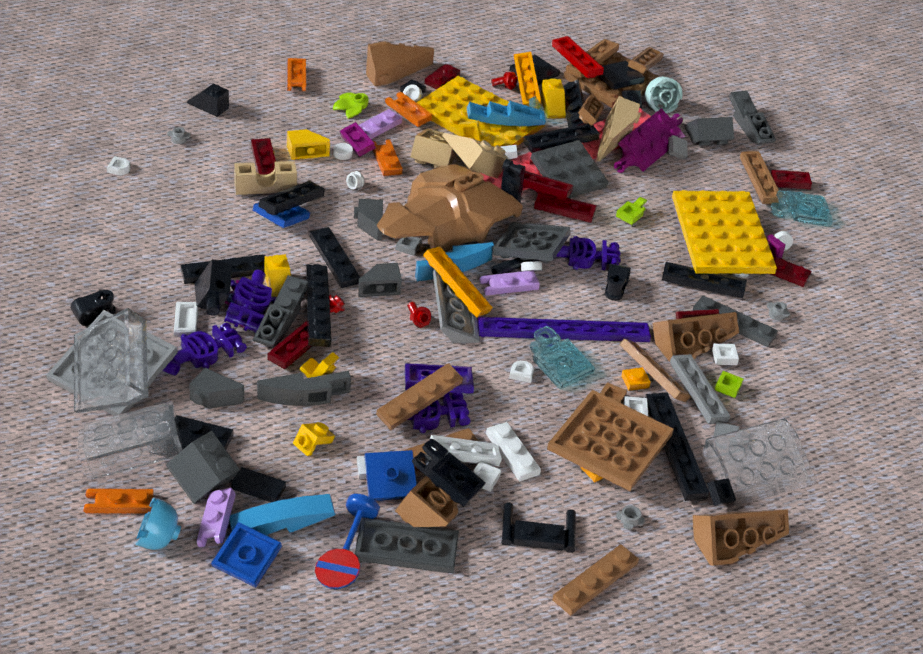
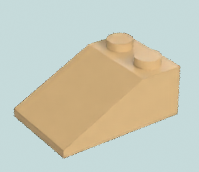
M620 96L618 97L605 121L596 161L600 162L618 146V143L633 131V124H637L641 113L638 112L640 104Z
M427 128L415 136L410 158H414L417 163L426 164L427 162L434 164V168L451 165L457 153L444 139L443 132Z
M448 133L443 134L444 139L467 167L473 171L497 179L503 171L502 165L504 161L509 159L505 155L506 151L498 145L494 147L484 140L480 142L467 137Z

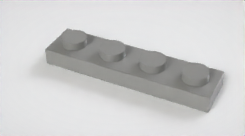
M673 355L670 364L707 423L716 424L717 421L727 423L731 417L692 355Z

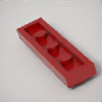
M565 36L552 40V47L586 78H594L603 74L604 68L570 37Z

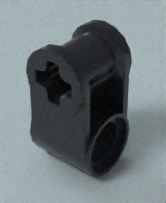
M610 264L605 289L606 298L612 301H618L623 298L630 277V267Z
M105 289L75 299L70 307L82 326L91 325L103 310L107 311L109 309V313L116 314V308L113 305L114 294L112 291Z

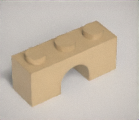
M295 161L275 162L273 172L267 175L258 174L255 169V163H234L236 195L278 193L296 186L297 170Z

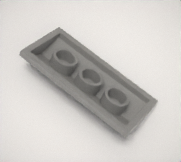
M434 269L433 277L440 329L452 343H479L480 338L476 316L468 310V307L455 295L451 287L442 280L439 273Z

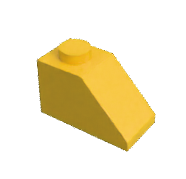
M561 79L543 80L540 98L547 119L565 118V92Z
M307 129L287 131V149L291 160L330 156V139Z
M286 254L265 256V279L267 286L272 288L271 297L278 296L287 276H291Z

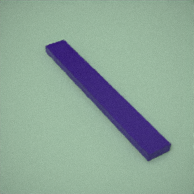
M478 317L479 337L623 341V339H628L633 342H650L651 339L648 323Z

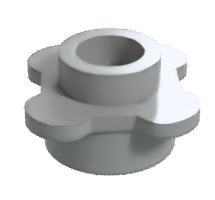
M176 127L173 131L167 132V136L171 137V141L175 144H183L191 137V134L187 133L183 127Z
M783 302L767 303L769 316L772 319L783 320L789 317L790 312L786 309L787 304Z
M625 506L622 511L616 513V518L621 520L624 524L623 527L627 530H631L637 525L641 526L645 522V519L641 517L640 509L636 506Z

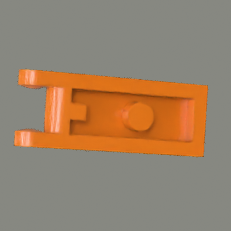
M288 58L287 91H291L292 87H302V91H306V59Z
M402 92L396 94L398 98L396 100L390 97L385 99L389 107L417 127L432 121V114Z
M386 140L384 145H377L376 141H373L376 147L373 149L383 176L401 175L403 168L391 140Z
M87 489L85 496L87 498H95V503L85 504L83 511L85 513L145 514L151 512L152 507L149 504L154 498V489Z

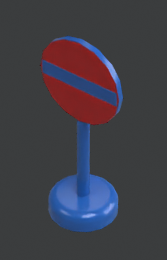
M352 494L347 498L346 508L355 519L343 549L327 551L320 556L316 563L315 574L317 580L327 588L341 589L348 587L359 576L360 563L358 557L349 549L361 518L374 519L379 514V504L369 496Z

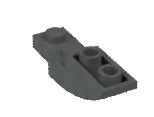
M748 91L731 92L729 99L735 109L733 116L747 137L757 144L775 142L776 138L763 112L758 113Z
M287 276L274 304H270L253 338L254 342L274 348L283 339L301 309V301L309 287L308 281Z
M349 371L304 379L302 373L258 380L257 398L269 403L292 406L331 403V396L350 393L351 375Z

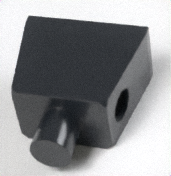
M212 259L195 282L196 306L205 309L208 315H218L220 308L230 295L232 265Z

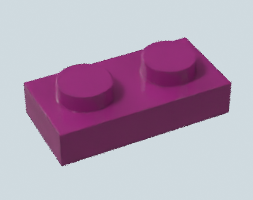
M356 122L339 131L341 137L347 144L352 146L353 151L359 157L376 148L374 142Z

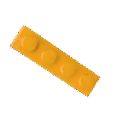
M531 52L513 54L522 104L532 108L542 107Z
M440 246L428 249L423 256L429 265L439 273L442 280L451 287L455 295L463 301L468 310L476 317L489 314L493 307Z

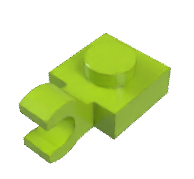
M639 197L634 203L627 201L617 210L616 217L633 225L643 216L646 210L643 205L647 200Z

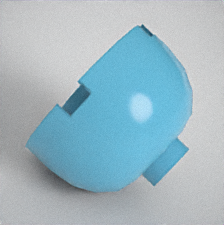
M154 497L149 504L152 507L151 512L145 513L137 535V539H140L135 544L150 550L162 549L169 544L171 539L177 540L181 530V526L177 525L178 514L176 509L171 504Z

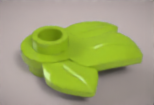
M344 93L334 103L333 110H346V117L350 119L360 114L368 106L369 98L364 93Z

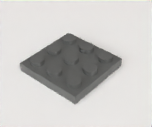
M580 140L534 152L530 157L542 176L573 185L572 193L568 198L607 187L609 183Z
M512 222L494 245L493 255L501 256L502 258L516 257L522 260L553 261L570 236V227Z

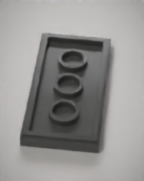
M361 518L354 554L361 562L454 574L459 530L437 527H413L407 523Z

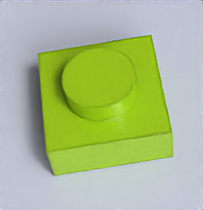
M723 371L716 383L715 391L736 398L744 378Z

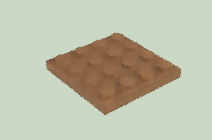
M616 52L600 65L603 66L622 61L629 63L630 59ZM566 71L564 72L566 80L569 82L579 80L582 90L590 95L593 94L598 100L613 108L618 97H622V91L641 90V96L645 95L648 84L657 78L658 75L647 71L644 74L641 73L645 77L644 83L613 90L599 76L594 78H586L585 76L578 78L566 73Z
M592 390L549 441L547 450L631 491L671 438L674 429Z

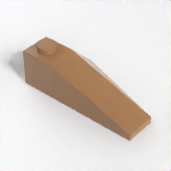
M386 41L368 44L366 75L374 86L393 83L432 65L434 48L417 45L411 47L402 43L396 45Z
M736 312L652 323L655 344L669 362L673 355L691 354L696 359L697 356L711 350L713 344H721L739 333Z
M426 476L407 494L395 512L401 516L403 521L413 527H446L458 514V503L454 502L444 490L435 486L431 479Z
M788 509L693 515L694 541L711 566L733 564L739 561L738 557L746 553L752 554L756 552L755 548L763 544L769 545L789 534Z

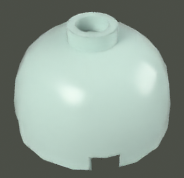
M664 76L652 80L645 91V99L648 106L656 112L662 108L665 113H671L679 106L677 104L679 100H682L683 96L680 84L674 79Z

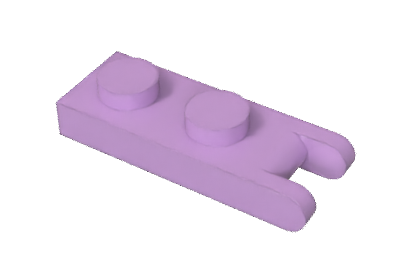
M388 109L359 124V126L370 139H373L401 124L402 117Z
M534 270L486 275L479 279L481 284H490V287L484 289L485 295L539 290L540 285Z
M232 488L209 493L197 537L198 547L206 546L207 539L213 537L217 544L224 542L236 496Z

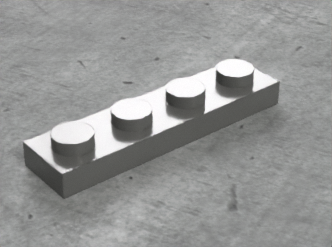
M704 295L693 306V310L719 309V314L736 312L739 328L738 334L766 347H769L777 336L778 330Z

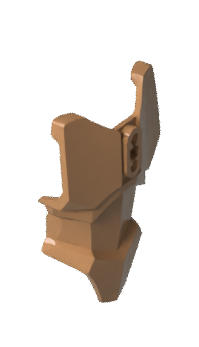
M453 164L420 173L412 182L407 204L403 206L400 202L388 203L387 209L378 222L377 227L383 234L395 239L429 236L427 244L431 245V249L440 246L444 252L453 249V246L472 241L484 243L489 229L494 223L512 215L516 218L519 217L523 206L512 195L489 181L485 182L483 180L484 176L481 173Z

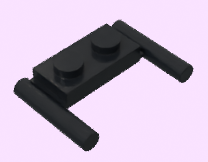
M510 502L504 504L502 545L509 546L513 544L517 546L565 550L570 553L575 552V510H567L566 530H564V525L521 520H516L515 524H512L514 505Z

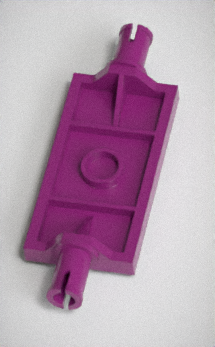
M661 108L618 143L623 149V155L620 160L614 163V169L620 166L621 168L617 172L622 173L629 166H637L644 172L669 151V137L672 135L681 139L685 137V134L678 127L683 122L682 117L677 120L680 114H674L670 118Z

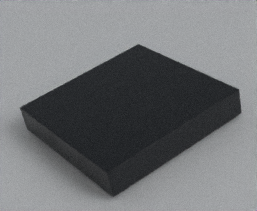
M532 55L538 86L542 84L543 80L559 76V69L537 55ZM515 64L510 65L509 71L514 72L517 76Z
M627 61L603 65V74L598 75L613 90L644 83L645 79L641 73L629 67Z

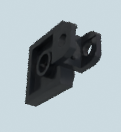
M429 439L423 445L422 449L425 453L420 452L412 460V463L430 478L435 486L444 490L454 502L463 507L486 484V482L450 452L448 453V450L434 439Z

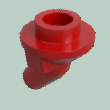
M506 72L503 77L491 79L492 86L505 84V88L512 90L517 85L518 78L514 72Z
M330 294V313L345 311V302L338 295L333 296Z
M410 302L407 306L411 313L410 320L413 321L414 325L418 328L429 325L432 317L430 310L422 306L417 307L415 302Z

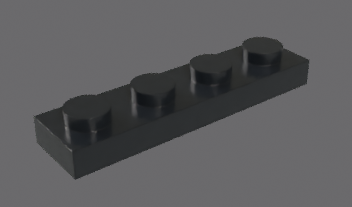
M579 80L568 82L563 86L568 127L583 125L585 123L580 119V114L578 113L584 104L581 84Z
M588 123L524 136L523 143L531 153L577 140H580L581 143L599 140L600 133L593 125L591 126Z
M307 181L261 198L259 207L266 210L268 214L277 215L324 196L325 188L312 181Z
M326 227L310 231L312 242L340 288L359 284L360 275L331 229Z
M265 254L216 260L232 265L231 278L252 276L255 270H262L264 272ZM210 261L180 265L184 284L195 283Z
M665 262L662 281L739 298L744 297L747 279L725 274L695 273L693 267Z

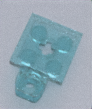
M777 192L776 196L779 203H772L771 205L774 216L784 219H790L793 216V220L797 222L831 227L833 219L825 197L805 194L803 192Z
M549 326L535 331L534 338L536 341L531 342L530 349L534 353L533 361L557 388L561 390L594 373L595 367L568 338L560 342L561 337ZM542 334L549 335V338L543 337ZM560 362H565L568 364V366H566L565 364L561 365Z

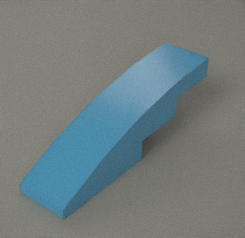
M489 101L487 107L469 102L467 106L468 119L479 120L480 122L505 126L545 125L546 123L544 111L513 101H509L507 106Z
M489 242L453 246L452 252L445 253L462 272H465L491 261L494 244ZM416 261V281L433 280L434 268L429 265L428 261Z
M322 494L279 500L252 507L230 515L229 520L232 531L236 524L240 522L256 531H260L262 534L268 535L287 528L289 533L336 514L331 495Z

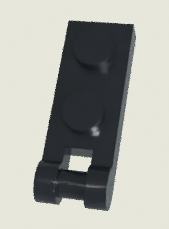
M506 159L502 165L501 189L521 203L525 166L513 164L512 160Z

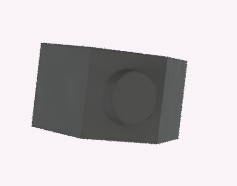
M359 199L358 207L354 206V219H358L357 227L377 241H381L382 232L377 227V224L383 216V200Z
M398 263L376 264L359 279L358 297L401 295L402 277Z
M204 368L189 384L190 400L197 405H202L209 409L242 404L244 402L243 384L208 368Z

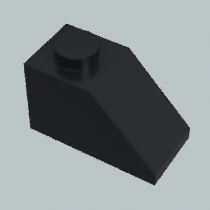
M213 83L187 100V104L218 117L229 109V90Z

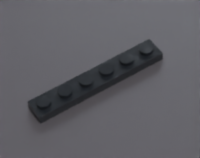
M306 264V281L309 284L306 291L308 345L331 347L328 267L320 264Z
M668 392L646 394L645 398H647L648 410L652 419L674 429L671 438L664 446V450L684 500L708 499L709 490Z

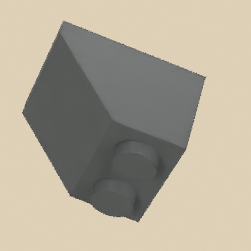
M732 117L697 118L684 125L692 143H699V146H709L713 142H717V145H727L728 141L734 139Z
M212 431L190 443L166 464L193 504L207 497L210 492L216 491L233 481L240 471Z

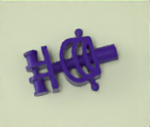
M578 236L570 238L569 246L563 245L556 256L568 258V265L572 266L575 270L591 268L595 259H601V270L604 271L607 264L620 265L619 263L621 262V252L618 243L612 242L607 247V240H603L601 251H596V245L591 239L579 238Z
M255 270L251 280L242 277L238 283L231 279V286L235 287L231 296L234 303H230L224 322H230L236 328L239 324L243 325L244 331L248 329L256 334L265 316L260 313H264L270 302L274 303L277 298L271 297L272 288L263 285L266 277L265 272Z
M223 323L220 329L217 325L212 326L213 337L202 331H196L188 336L182 334L181 350H178V353L172 360L180 364L191 361L195 368L203 367V369H209L210 365L218 361V348L222 347L230 358L234 356V347L237 353H242L247 349V345L242 342V337L234 328H231L229 323Z
M449 393L443 396V406H440L439 401L436 400L408 420H411L413 429L419 430L422 434L426 433L427 430H434L440 424L441 415H447L450 428L455 427L456 418H459L461 426L470 424L469 410L466 401L463 399V393H453L451 396L452 400Z

